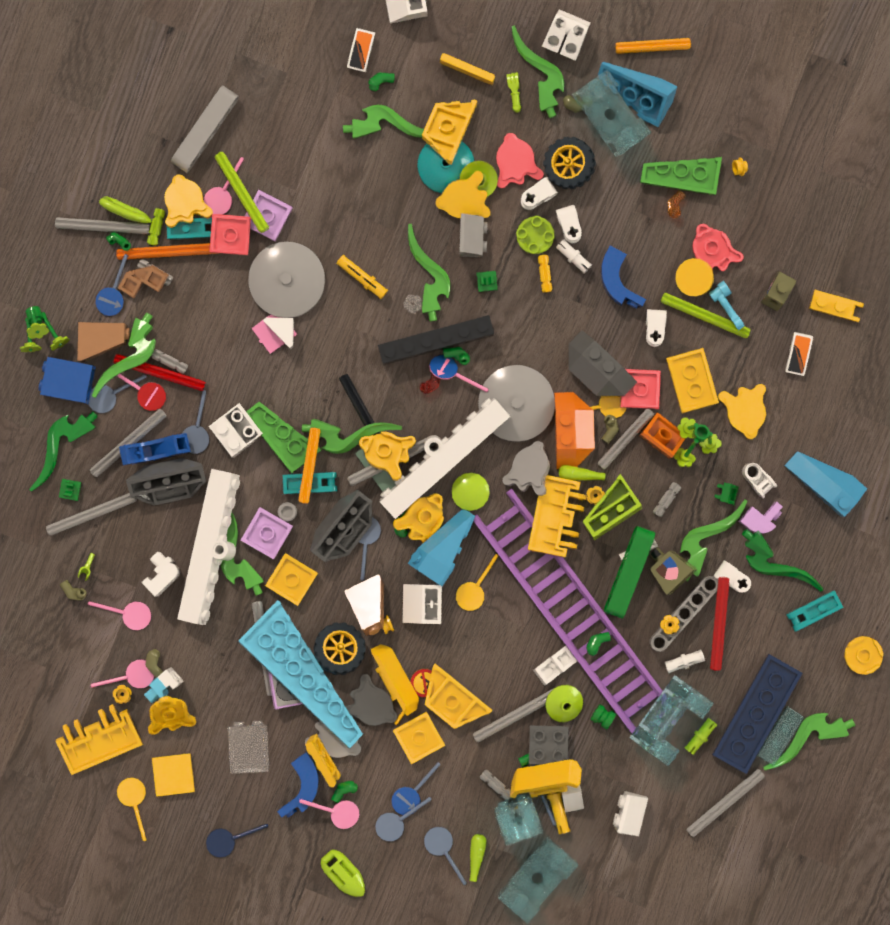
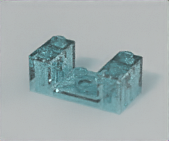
M607 69L572 95L614 156L617 157L651 134V131L641 117L636 118L615 88L618 86V83ZM607 109H612L615 113L612 120L605 117Z
M674 675L629 738L669 766L680 750L667 742L665 738L671 733L673 727L683 716L687 708L703 719L714 703Z
M522 794L516 796V800L508 802V800L501 801L494 808L506 846L543 833L530 795Z
M548 836L498 893V899L528 924L539 912L540 905L563 879H567L579 864ZM535 873L542 874L543 880L541 883L537 884L532 881V876Z

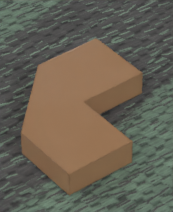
M154 265L131 270L125 273L118 289L132 298L137 296L143 283L160 292L169 275Z

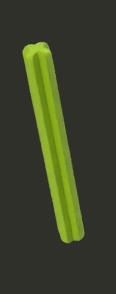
M219 152L215 155L216 161L260 233H264L269 229L268 224L225 153Z
M664 293L661 298V303L738 336L748 338L750 334V328L744 326L738 330L731 320L668 293Z

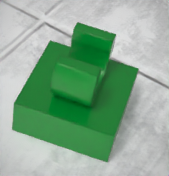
M496 271L477 273L478 292L498 290Z
M62 479L59 498L79 501L82 482Z
M725 482L724 485L718 484L717 487L722 489V494H715L714 497L720 499L721 502L734 505L739 487Z

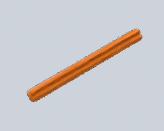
M210 243L130 248L127 251L118 249L116 256L118 260H123L125 254L128 255L127 259L220 253H211Z

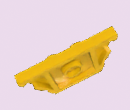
M471 100L470 103H460V101L435 103L422 133V139L450 165L453 163L476 109L477 100Z
M436 663L433 665L425 705L451 727L456 729L492 712L490 707Z

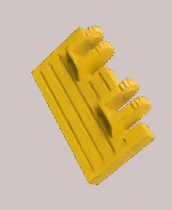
M547 475L545 478L546 494L538 496L528 550L565 558L567 553L565 548L577 549V544L560 541L561 535L576 538L579 537L580 533L565 530L563 527L571 528L574 512H584L585 508L581 505L569 504L568 498L583 501L586 500L587 495L570 492V489L578 491L580 482Z
M113 704L110 705L109 710L115 720L109 723L103 709L98 710L105 728H102L98 721L84 727L83 730L79 720H74V727L79 734L76 738L73 737L70 727L67 724L63 725V730L69 743L62 736L56 739V744L71 775L143 745L127 709L118 714Z

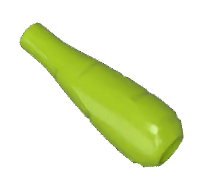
M563 465L559 468V477L563 479L605 480V473L570 465Z
M475 834L471 839L470 881L477 882L478 872L485 853L487 840L484 835Z

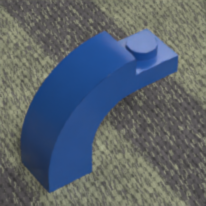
M609 246L601 264V280L606 293L620 306L625 299L628 301L627 304L635 309L637 307L642 308L646 299L625 288L619 277L621 264L627 254Z
M187 433L119 446L123 465L140 464L191 452Z
M305 752L291 763L300 777L301 789L294 799L277 811L281 818L285 815L287 817L297 812L296 807L301 812H304L309 806L300 803L299 800L312 802L316 796L319 787V772L314 759L308 752Z

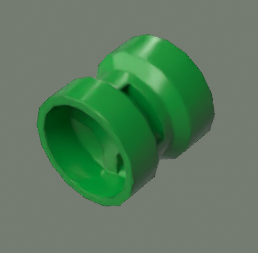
M599 704L590 720L594 723H601V727L607 730L613 722L616 713L613 711L607 712L605 707Z

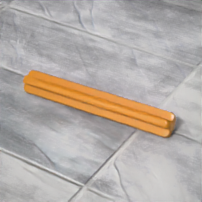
M689 38L618 42L615 45V51L617 54L684 50L690 49L691 41Z
M310 428L298 500L300 503L307 504L310 499L320 437V429Z

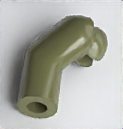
M570 95L563 98L564 106L575 113L592 106L589 98L581 101L572 98Z
M606 415L604 418L607 431L601 439L607 444L611 442L619 431L617 419L612 415Z
M68 580L60 584L68 599L81 601L86 598L87 592L85 589L73 588Z
M152 649L146 655L145 665L153 676L157 678L163 673L157 665L160 652L157 649Z

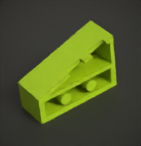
M621 474L583 521L585 528L594 541L642 509L641 503Z

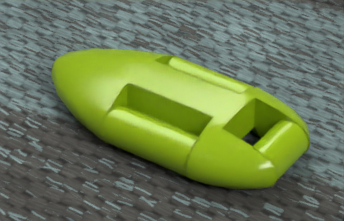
M106 196L99 200V204L103 208L123 218L140 223L152 222L150 217L143 211L124 204L117 199Z
M330 850L321 858L320 863L324 873L339 890L354 897L364 896L365 884L360 871L343 853L338 850ZM336 857L338 860L329 867L327 863Z

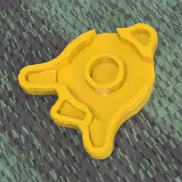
M478 170L467 179L449 183L444 192L436 199L437 208L445 210L456 218H461V213L479 215L484 218L489 217L491 212L485 205L487 191L478 189L479 184L483 180V173Z
M183 175L173 177L172 183L167 188L164 197L168 208V216L165 220L167 227L173 228L179 222L190 224L193 222L195 214L204 218H210L213 211L204 203L200 187L195 182L186 179Z
M758 384L752 390L740 387L737 397L726 391H722L718 395V399L727 408L729 423L732 427L743 433L747 439H753L757 436L758 429L762 426L766 417V410L763 404V395L766 387L763 384Z
M381 432L374 436H364L359 441V446L364 451L368 463L379 470L388 472L394 481H398L402 477L398 464L409 461L408 450L416 444V439L413 436L398 437L389 432Z
M433 493L430 496L418 498L407 508L406 513L402 517L393 521V527L396 530L409 528L408 537L411 540H421L423 544L443 523L442 496Z
M161 697L149 709L151 724L148 726V732L152 735L158 734L163 728L175 731L181 726L192 727L196 724V718L188 713L186 703L177 698Z

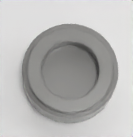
M285 502L279 506L278 516L283 521H292L297 516V508L294 504Z

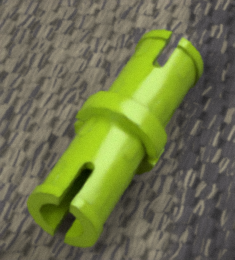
M707 718L701 728L694 732L695 735L684 748L695 755L700 746L708 741V736L718 725L710 718Z

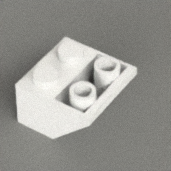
M386 0L390 24L428 16L425 0Z
M240 403L209 426L233 458L248 448L263 434Z
M403 584V623L441 624L442 586Z
M624 791V794L619 796L617 805L620 808L619 814L615 813L613 825L618 833L639 836L648 801L646 796Z

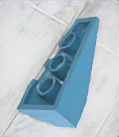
M606 62L601 63L597 80L613 94L619 95L624 100L626 106H631L638 112L637 115L641 119L657 127L660 126L673 103L678 87L661 78Z
M798 451L784 465L840 517H845L867 490L854 476Z
M464 509L459 511L418 547L408 564L440 586H443L455 567L453 561L456 554H460L462 550L460 544L462 539L467 537L475 515Z

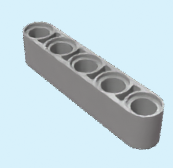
M224 85L220 87L171 159L172 164L186 173L191 170L239 99L237 94Z
M704 577L673 611L671 616H675L679 620V629L676 633L666 634L661 629V626L658 628L649 641L652 649L664 651L717 591L718 580L715 577ZM708 579L714 582L712 590L705 588V582ZM695 594H699L702 598L701 603L698 605L692 602V597ZM683 608L689 611V616L686 619H682L679 616V612ZM657 637H661L664 641L661 648L654 646V640Z

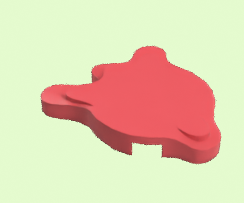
M507 134L496 156L497 166L500 171L497 186L503 189L511 182L522 185L525 175L535 180H541L544 173L535 164L532 148L525 141L518 139L515 134Z
M706 224L697 226L696 237L692 246L695 259H702L712 269L717 267L721 272H724L730 263H739L743 260V254L731 246L730 240L724 232L710 228Z

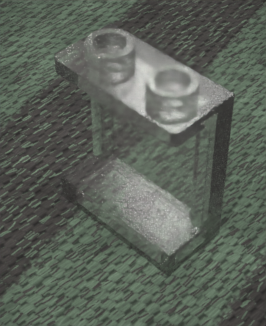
M252 721V725H244V722H232L233 726L228 727L230 774L269 772L268 724H263V721Z

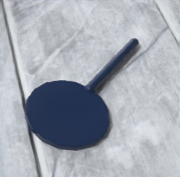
M268 824L235 836L226 829H215L207 837V849L215 857H226L233 851L235 839L267 828Z

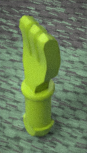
M516 72L507 74V83L512 91L510 94L512 96V109L518 113L521 111L520 93L518 92L519 75Z

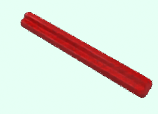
M116 354L113 363L116 364L127 357ZM148 363L132 368V370L199 391H203L206 384L205 381Z
M728 577L718 578L710 669L714 671L722 669L730 582Z

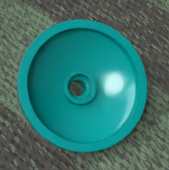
M461 142L452 165L449 164L448 166L442 164L444 159L428 144L421 150L418 158V172L421 180L429 189L443 193L449 183L460 180L462 169L474 161L471 150L464 142Z

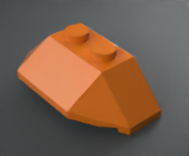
M574 392L554 393L556 469L563 465L578 467L595 449L594 410Z

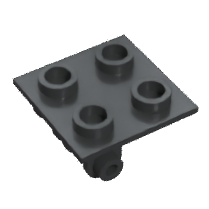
M530 725L529 764L542 765L568 760L569 726Z

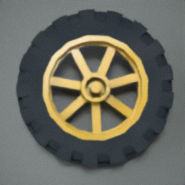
M563 137L561 140H556V143L551 144L548 147V152H545L543 166L545 167L546 175L555 185L563 189H576L578 186H584V183L590 181V176L595 172L596 160L593 151L583 140L576 137ZM569 150L568 157H565L562 153ZM573 150L578 151L580 154L572 159ZM559 156L563 158L562 163H556ZM582 157L583 165L577 164L575 161ZM565 166L562 173L560 174L557 170V167ZM575 167L581 168L577 174L574 172ZM570 169L572 176L566 177L565 174Z
M336 622L332 625H327L319 632L314 644V657L324 671L330 672L333 675H345L353 672L361 664L366 647L365 640L362 638L361 632L355 629L356 627L347 625L344 622ZM341 635L340 642L337 643L333 636ZM344 636L350 639L351 642L344 644ZM330 639L335 647H326L327 641ZM353 644L354 651L352 653L345 648ZM326 651H334L331 658L328 657ZM343 653L351 656V658L344 661ZM336 655L340 656L341 662L333 661Z

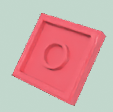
M212 214L210 252L248 255L251 217Z
M625 369L637 383L625 396H621L620 408L659 409L661 371Z

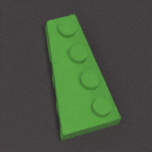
M722 157L643 163L640 183L715 196Z
M260 402L246 411L263 433L261 437L291 474L304 465L308 439L298 433L292 426L285 423L279 416ZM319 447L317 449V454L322 450Z

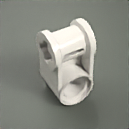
M545 177L522 194L521 205L526 210H532L556 196L558 192L548 177ZM527 196L534 198L532 203L530 201L526 202Z
M570 205L556 210V215L566 241L577 243L581 239L582 232L575 206ZM570 230L577 232L576 237L568 235L570 234Z
M647 309L646 341L652 347L660 346L664 340L666 310ZM653 333H657V336L660 337L656 342L653 338H650V336H653Z
M748 463L744 465L742 469L743 477L762 499L765 498V494L773 487H777L774 480L758 464ZM751 466L756 469L754 477H750L747 472Z
M725 560L714 574L717 580L719 577H728L730 579L729 586L737 592H746L751 587L750 578ZM745 579L746 588H738L739 583L737 581Z

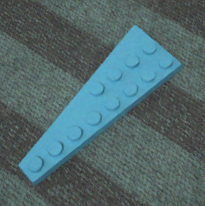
M277 600L238 642L342 743L351 748L363 733L349 714L313 653L307 647L301 634L282 607L281 602Z

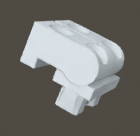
M559 9L542 47L558 53L565 35H567L560 54L576 61L590 22Z
M157 552L150 559L156 566L154 571L158 575L153 579L147 577L142 582L156 597H159L180 576V568L176 564H172L175 561L169 556L165 557L161 552Z

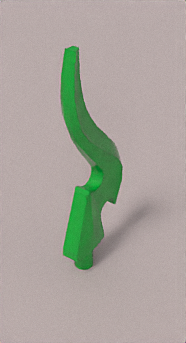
M92 411L87 418L81 414L73 425L68 422L69 415L53 423L47 436L45 464L39 478L29 489L31 492L41 486L52 474L57 462L61 436L65 435L68 437L69 442H73L94 430L96 426L92 422L98 417L95 412Z
M747 529L743 531L742 536L747 539L745 546L755 551V554L752 556L746 555L748 563L754 570L765 575L798 578L811 584L820 592L823 591V587L806 571L792 566L769 563L767 559L773 557V551L759 531L752 534Z

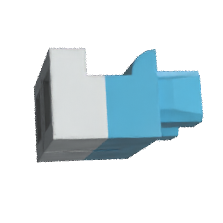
M170 667L149 684L151 689L144 695L153 703L158 698L168 696L167 688L169 686L175 689L184 681Z

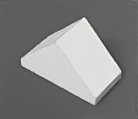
M265 318L263 320L264 323L291 350L294 345V319Z
M580 785L577 788L567 786V792L562 793L565 813L584 809Z

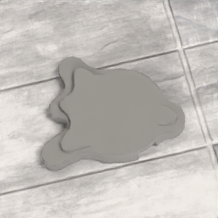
M536 441L531 446L519 451L513 460L510 472L503 477V483L506 486L517 485L523 492L527 491L528 487L532 485L538 496L545 495V478L550 469V461L545 451V445L540 441Z
M321 721L315 724V728L319 731L318 736L331 757L356 756L361 752L358 740L351 748H348Z

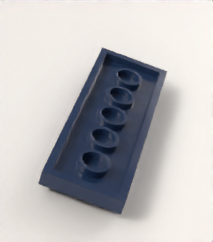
M768 654L712 755L747 774L803 673Z

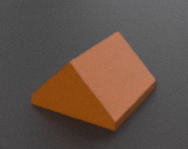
M658 412L639 435L669 459L675 455L686 439L681 438L677 427Z

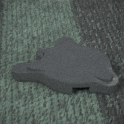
M363 674L360 678V687L350 693L355 702L345 706L349 714L372 726L386 722H395L397 713L394 710L391 696L382 688L375 686L368 674Z

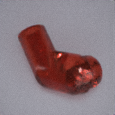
M431 372V379L420 384V391L424 394H430L439 387L440 378H437Z

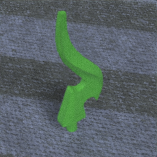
M514 25L512 26V35L518 52L528 63L548 77L547 81L538 82L540 111H547L549 119L556 117L553 107L558 106V103L553 96V92L558 89L564 93L563 75L554 64L536 55L523 43Z
M373 105L363 109L362 111L368 115L365 121L352 119V125H343V133H352L353 139L380 131V120H386L399 130L414 137L422 138L424 129L412 125L391 108L384 105Z
M408 224V240L411 252L420 265L435 278L434 284L429 285L426 283L424 286L422 313H428L430 322L437 321L435 311H440L437 298L441 294L449 298V276L423 252L415 239L412 224Z
M146 313L142 320L135 318L128 345L130 348H136V353L112 365L102 374L93 391V398L97 397L104 385L113 377L145 363L152 356L156 340L155 338L151 341L145 340V337L153 329L149 324L153 317L152 315Z
M312 419L311 425H302V432H310V428L320 429V437H324L327 442L321 448L337 454L351 450L359 444L360 439L364 436H371L385 430H402V426L396 424L373 423L362 427L347 438L341 439L338 435L341 429L323 421Z
M746 499L727 518L713 524L695 528L685 536L680 553L683 551L690 553L688 562L697 569L693 575L699 576L707 553V548L700 547L699 541L726 531L733 526L748 502Z
M231 512V524L227 530V541L233 543L236 548L238 527L236 519ZM234 557L229 561L222 560V571L231 583L235 585V579L242 577L247 590L253 588L256 596L263 593L259 585L264 582L263 578L246 560L243 559L240 564L234 562Z
M816 713L808 716L801 723L788 749L778 759L764 766V770L773 769L791 761L799 753L813 730L818 731V738L820 740L848 736L847 729L855 726L853 719L843 722L840 717L833 723L828 724L825 721L828 713Z

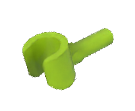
M90 553L85 566L79 569L78 578L81 573H85L87 575L85 581L89 579L90 565L95 554Z

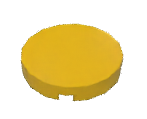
M692 258L685 260L676 271L675 280L677 287L688 296L697 297L704 295L711 289L714 283L713 269L702 259Z
M860 636L847 644L844 658L847 666L857 674L867 675L875 672L880 667L883 651L876 640Z

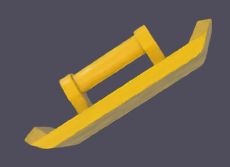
M383 644L372 648V655L379 666L375 669L376 672L379 673L392 701L397 699L402 710L408 716L417 710L419 702L417 693L392 648Z
M574 760L518 768L512 779L510 797L516 798L518 794L527 792L530 793L532 798L538 795L567 792V786L577 788L580 785L582 769L578 762Z

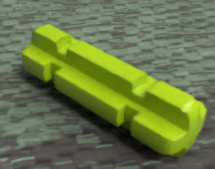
M156 208L154 211L155 218L152 219L149 231L150 236L147 239V243L152 246H157L158 236H160L163 224L162 218L165 216V210Z

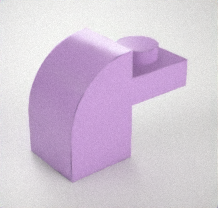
M774 502L764 515L754 507H750L738 522L753 533L756 531L760 533L770 532L776 527L771 520H777L782 514L780 510L783 506L778 502Z

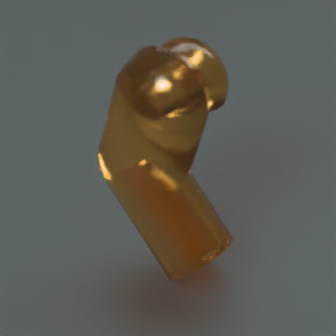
M681 190L676 192L667 202L668 214L671 218H678L681 215L679 203L686 197Z

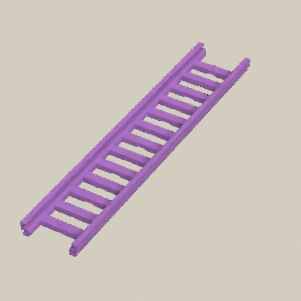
M510 489L506 494L515 506L488 526H485L478 515H475L474 523L632 735H634L638 730L629 717L657 696L666 708H670L673 704L563 557L545 554L520 573L514 563L530 552L528 550L529 543L510 557L502 548L527 529L532 528L534 518L514 491ZM520 512L526 521L497 542L491 532ZM555 558L561 567L532 588L526 581V578ZM566 573L572 583L543 603L537 594ZM575 589H578L584 598L557 618H554L549 609ZM589 604L595 613L566 634L560 625ZM600 619L606 627L601 633L609 632L618 644L589 665L583 657L587 653L586 646L588 642L577 649L571 640ZM623 650L629 660L600 680L594 671ZM635 666L641 675L612 696L606 686ZM646 681L652 688V691L623 711L617 702Z

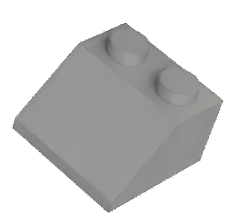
M461 213L459 257H482L483 252L486 253L487 241H483V233L487 234V222H484V217Z

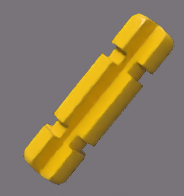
M548 255L538 256V263L540 264L542 292L547 293L552 291L550 266L548 265L549 258Z

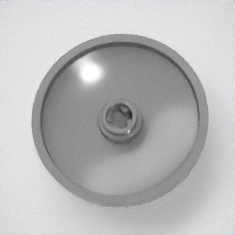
M279 242L266 247L256 256L250 267L248 282L251 295L261 309L276 317L295 318L308 313L319 302L325 287V273L320 260L309 248L295 242Z
M511 365L495 371L483 384L488 389V392L480 391L478 400L479 410L482 408L480 405L485 400L495 398L510 415L504 423L492 432L495 436L512 442L526 441L538 436L549 425L555 409L554 393L547 379L538 371L527 366Z

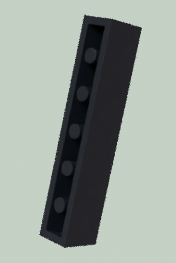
M487 315L378 345L383 365L491 337L494 336L490 316Z

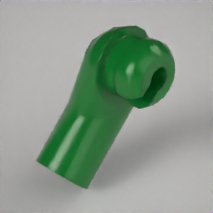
M350 780L339 783L331 800L339 803L344 794L355 793L358 790V785Z

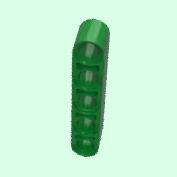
M639 526L635 527L606 601L604 613L624 618L655 538L654 531Z

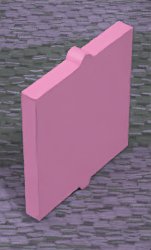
M269 315L267 318H280V317H276V316H273V315ZM261 321L252 328L260 339L259 342L263 343L270 354L285 344L264 321Z

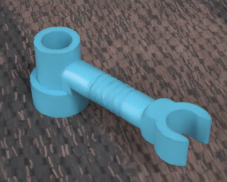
M722 281L717 284L718 287L709 292V295L714 302L717 300L720 302L736 328L740 330L744 327V323L726 299L732 292L726 283Z

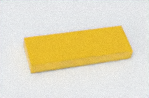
M442 53L440 64L493 85L495 80L494 74Z

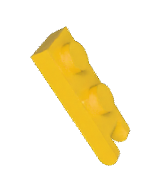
M814 290L809 309L859 322L860 318L853 316L856 306L863 308L864 303Z
M318 734L312 735L305 744L306 750L313 757L316 768L321 771L328 785L334 787L337 783L336 780L340 779L341 774Z

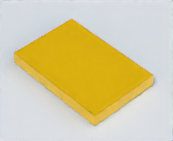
M703 348L666 358L681 413L719 403Z

